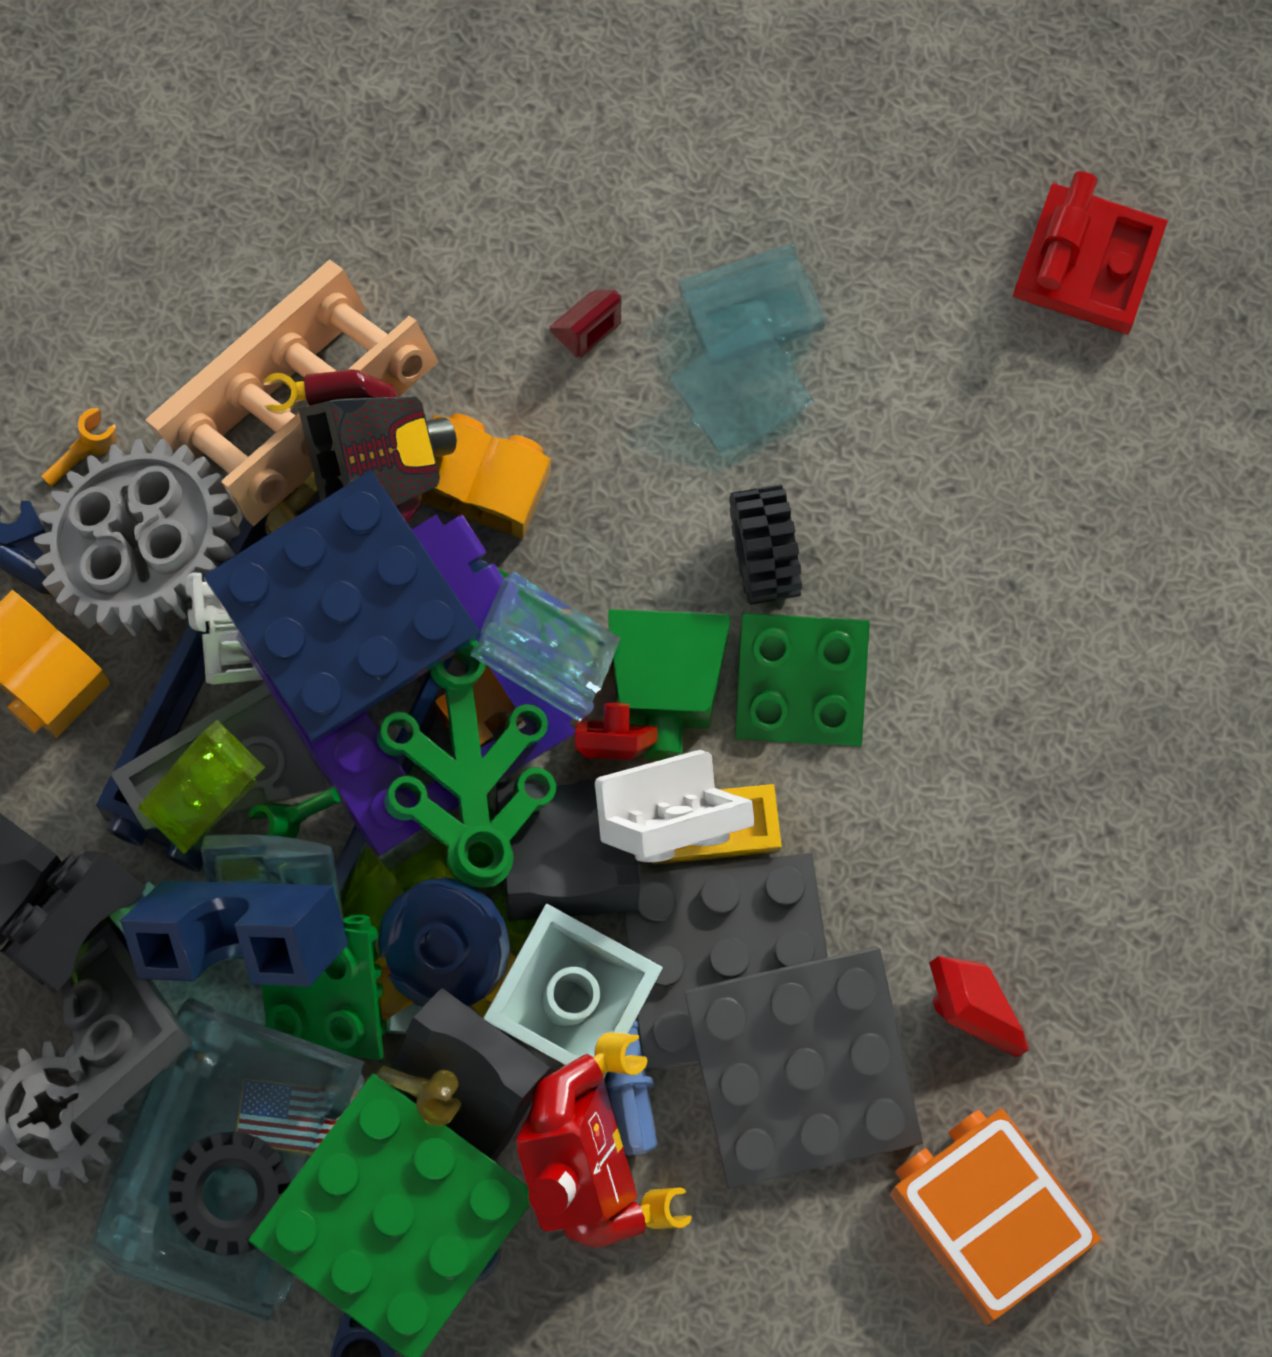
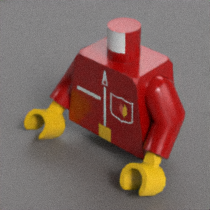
M615 1032L603 1034L596 1043L594 1057L589 1054L582 1055L543 1078L533 1091L532 1107L516 1139V1148L529 1190V1203L535 1210L539 1227L544 1232L563 1229L568 1239L590 1248H600L643 1234L646 1225L652 1229L684 1228L692 1220L691 1215L671 1216L669 1209L671 1199L675 1195L686 1193V1190L681 1187L649 1190L643 1196L640 1206L634 1201L638 1195L603 1075L607 1072L637 1075L644 1070L648 1062L647 1057L625 1056L627 1047L630 1043L638 1040L639 1035Z

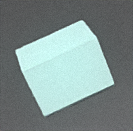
M546 903L484 1019L513 1041L526 1048L547 1066L558 1070L584 1054L594 1057L596 1043L603 1034L608 1032L628 1034L663 967Z

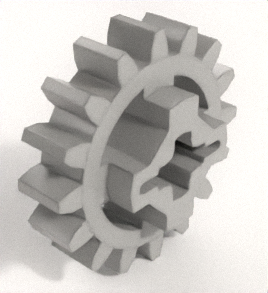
M51 1041L44 1042L42 1058L36 1060L24 1048L17 1051L20 1068L13 1072L9 1068L0 1065V1079L4 1082L0 1089V1154L7 1152L0 1164V1169L11 1176L24 1166L23 1183L33 1188H36L43 1174H47L49 1183L55 1190H63L66 1173L72 1172L83 1183L90 1181V1173L87 1167L89 1162L95 1159L100 1164L106 1166L112 1162L108 1153L103 1149L106 1142H124L125 1135L112 1124L113 1119L129 1114L128 1107L125 1104L94 1130L83 1144L80 1138L83 1129L73 1121L72 1102L79 1099L77 1083L66 1088L54 1084L49 1074L54 1073L69 1074L67 1056L74 1053V1044L72 1043L64 1057H60L57 1047ZM24 1089L26 1094L20 1111L11 1116L15 1101ZM54 1101L64 1109L59 1113L62 1124L56 1129H52L45 1122H42L48 1117L45 1107ZM38 1143L52 1146L59 1158H37L25 1153L22 1149L27 1146L31 1148Z

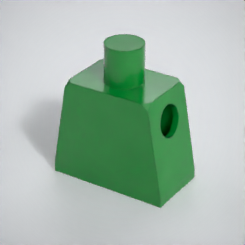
M608 610V640L617 703L630 704V724L657 727V742L644 753L646 758L660 761L682 755L684 728H709L728 642L730 614Z

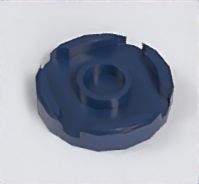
M447 877L423 880L396 897L381 919L378 947L381 959L385 957L386 964L391 971L388 977L395 988L417 1006L423 1007L441 988L466 1006H472L489 995L506 972L510 952L506 923L492 900L471 885Z

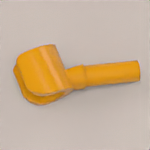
M90 408L83 412L78 420L79 438L62 457L41 475L51 487L80 460L83 461L89 454L103 455L110 451L111 445L115 444V424L111 425L101 435H93L88 432L100 423V409Z

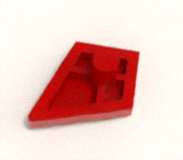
M605 703L604 721L587 718H577L575 748L586 758L631 760L644 754L657 742V727L630 724V704Z
M938 956L929 962L938 993L933 998V1006L936 1012L945 1018L947 1023L1016 1058L1029 1051L1024 1031L991 969L985 963Z

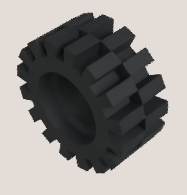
M779 484L730 493V517L733 524L731 525L732 536L735 540L734 548L738 558L740 576H742V586L747 602L750 605L801 596L802 581L800 577L801 564L798 560L799 549L798 543L795 540L794 521L791 520V508L789 502H787V494L785 489H783V485Z
M237 1131L211 1134L191 1145L179 1158L174 1167L168 1187L171 1216L182 1235L202 1250L225 1256L251 1252L256 1247L249 1243L248 1239L290 1185L289 1172L277 1151L257 1136ZM225 1166H236L244 1169L252 1176L257 1187V1198L251 1211L244 1217L233 1221L221 1220L213 1216L203 1201V1187L207 1178L215 1170Z

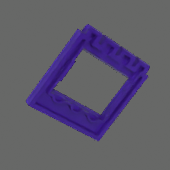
M435 515L413 528L412 531L480 630L481 637L476 641L484 649L486 663L515 708L524 704L535 705L545 713L548 720V729L542 739L535 746L525 748L498 780L499 782L571 737L575 730L570 722L588 709L564 672L545 683L538 674L554 664L556 659L531 620L527 618L511 628L504 621V619L514 614L522 606L495 564L489 565L476 574L470 568L471 564L481 559L487 552L465 517L461 515L443 525L438 516ZM238 632L237 640L330 786L338 790L341 797L340 802L375 857H380L423 830L424 828L413 819H396L385 808L384 796L387 789L395 779L407 775L396 758L386 754L379 747L377 742L378 730L366 711L313 745ZM522 717L526 725L518 730L528 736L536 734L535 723L527 717ZM495 740L481 748L482 758L496 743ZM437 781L426 787L427 798L447 813L459 807V799ZM405 788L395 791V798L399 805L405 808L416 806V796L412 791Z

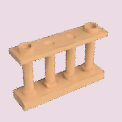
M329 259L147 417L145 421L157 439H165L174 452L182 445H186L196 458L204 453L229 474L221 483L245 519L254 526L314 473L299 413L294 415L289 411L284 414H275L265 408V405L269 404L281 405L269 395L283 384L278 382L272 385H263L266 377L274 373H283L291 377L297 372L305 378L307 374L336 371L317 357L316 354L341 332L368 350L349 369L360 370L392 384L397 391L398 397L439 361L418 322L411 316L403 320L389 334L363 317L362 314L366 311V308L344 269ZM252 413L276 433L248 457L223 436L246 415Z

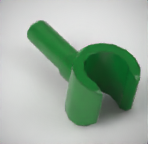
M333 787L293 805L259 804L254 806L249 812V819L269 818L270 823L267 834L257 838L256 843L292 842L299 833L301 822L341 801L338 790Z

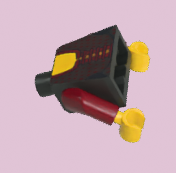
M356 369L307 374L304 381L294 382L291 377L283 373H274L266 377L263 385H272L279 382L288 385L291 389V396L286 403L281 405H265V408L270 412L284 414L291 411L298 401L307 400L309 406L298 408L320 500L323 501L372 470L405 521L409 523L422 506V493L437 487L439 484L440 475L435 458L450 455L456 449V432L451 422L444 417L426 421L423 405L418 397H398L397 391L392 384Z

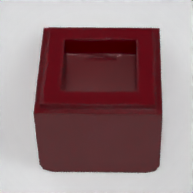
M616 290L591 291L549 326L550 332L576 358L578 356L581 358L621 324L622 296Z

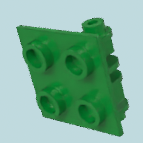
M742 613L739 639L740 657L735 740L862 746L870 619Z
M352 915L343 919L348 946L310 987L261 984L269 1046L377 1060L383 1058L382 1035L387 1032V1022L382 1019L380 997L384 994L383 984L376 982V979L382 976L381 966L374 963L376 958L375 940L378 938V929L370 926L369 916Z

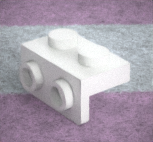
M696 750L597 778L595 781L601 842L635 855V859L641 862L668 860L675 855L674 849L691 844L697 846L722 844L730 839L729 833L754 826L752 800L715 788L712 755L703 750Z

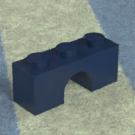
M161 881L120 920L138 979L195 981L211 965L230 957L243 955L251 984L310 987L348 946L333 885Z

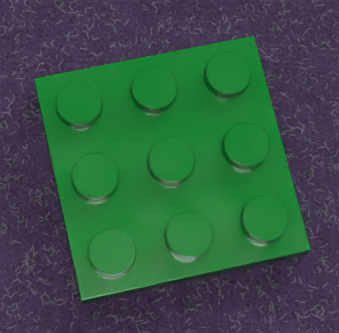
M372 1073L248 1241L403 1357H422L530 1207L528 1186Z

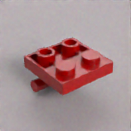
M1077 171L1074 173L1070 187L1052 182L1012 297L1129 335L1168 220L1094 196L1093 193L1098 182L1097 178L1091 173Z

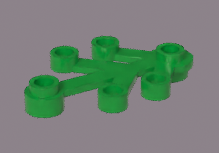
M475 640L447 658H454L462 662L465 667V675L457 677L449 674L445 669L444 661L430 669L434 681L445 689L453 758L420 732L417 721L411 715L404 712L391 713L383 720L377 731V742L379 747L388 755L407 756L458 798L461 822L427 798V790L424 784L412 776H402L395 779L387 789L384 796V805L388 813L399 820L413 819L447 847V865L456 880L471 885L478 890H485L497 886L509 874L514 858L510 844L511 838L533 811L543 809L553 799L556 793V782L552 774L543 768L532 767L525 770L514 783V797L490 823L487 803L488 792L525 748L535 746L542 739L548 729V720L545 713L535 705L524 704L518 706L506 720L505 732L482 758L473 685L485 670L486 655L482 646ZM519 717L531 719L536 725V734L528 736L521 733L517 728L516 719ZM391 725L404 727L409 734V741L404 744L392 741L388 736L387 728ZM536 780L540 782L545 790L544 798L534 799L530 797L524 788L525 781ZM401 788L412 791L416 796V806L405 808L399 805L395 798V791ZM471 848L484 850L489 857L488 867L478 868L472 865L468 859V850Z

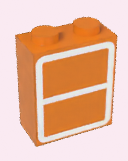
M1000 1108L988 1118L984 1116L980 1109L976 1110L948 1132L954 1143L933 1157L928 1149L925 1148L910 1158L895 1171L901 1182L889 1194L986 1326L1102 1240L1003 1108Z

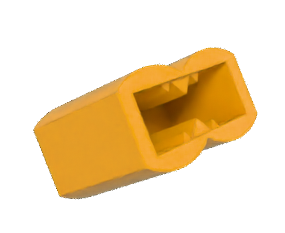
M457 413L452 414L450 418L444 417L451 422L456 432V449L450 455L435 458L440 475L439 484L437 487L422 493V503L456 516L463 515L465 518L519 539H524L551 474V458L543 454L544 450L538 443L526 437L511 435L508 440L492 437L485 433V426L472 417ZM434 415L433 419L440 418L443 416Z
M11 590L0 601V688L13 699L6 708L33 734L43 726L50 734L58 738L110 685V682L103 670L86 653L58 631L25 599Z

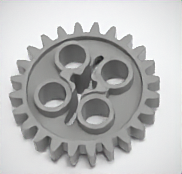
M135 439L131 454L124 456L116 444L110 446L109 461L101 464L94 456H88L87 464L90 473L83 477L78 473L69 471L66 475L73 486L70 492L52 491L50 494L60 506L58 511L41 513L39 519L51 531L34 537L35 544L45 554L35 561L36 566L47 577L42 582L44 587L69 616L75 615L89 629L98 623L108 635H113L122 622L133 636H137L143 619L147 618L158 631L162 630L165 623L164 613L171 609L180 618H187V608L184 603L190 597L186 594L185 582L187 576L191 573H202V582H205L203 576L217 568L215 566L217 561H228L235 556V553L224 540L232 539L240 534V530L230 518L238 512V509L221 483L223 479L219 473H216L204 456L197 459L186 445H182L174 452L165 439L158 441L152 453L141 439ZM126 492H128L129 510L139 522V524H137L136 526L134 525V522L130 514L126 511L124 502V495ZM165 496L162 501L156 503L159 498ZM138 546L143 558L148 563L150 578L146 582L145 564L141 557L134 550ZM179 547V549L173 555L165 558L170 551ZM119 568L113 576L107 578L112 571Z

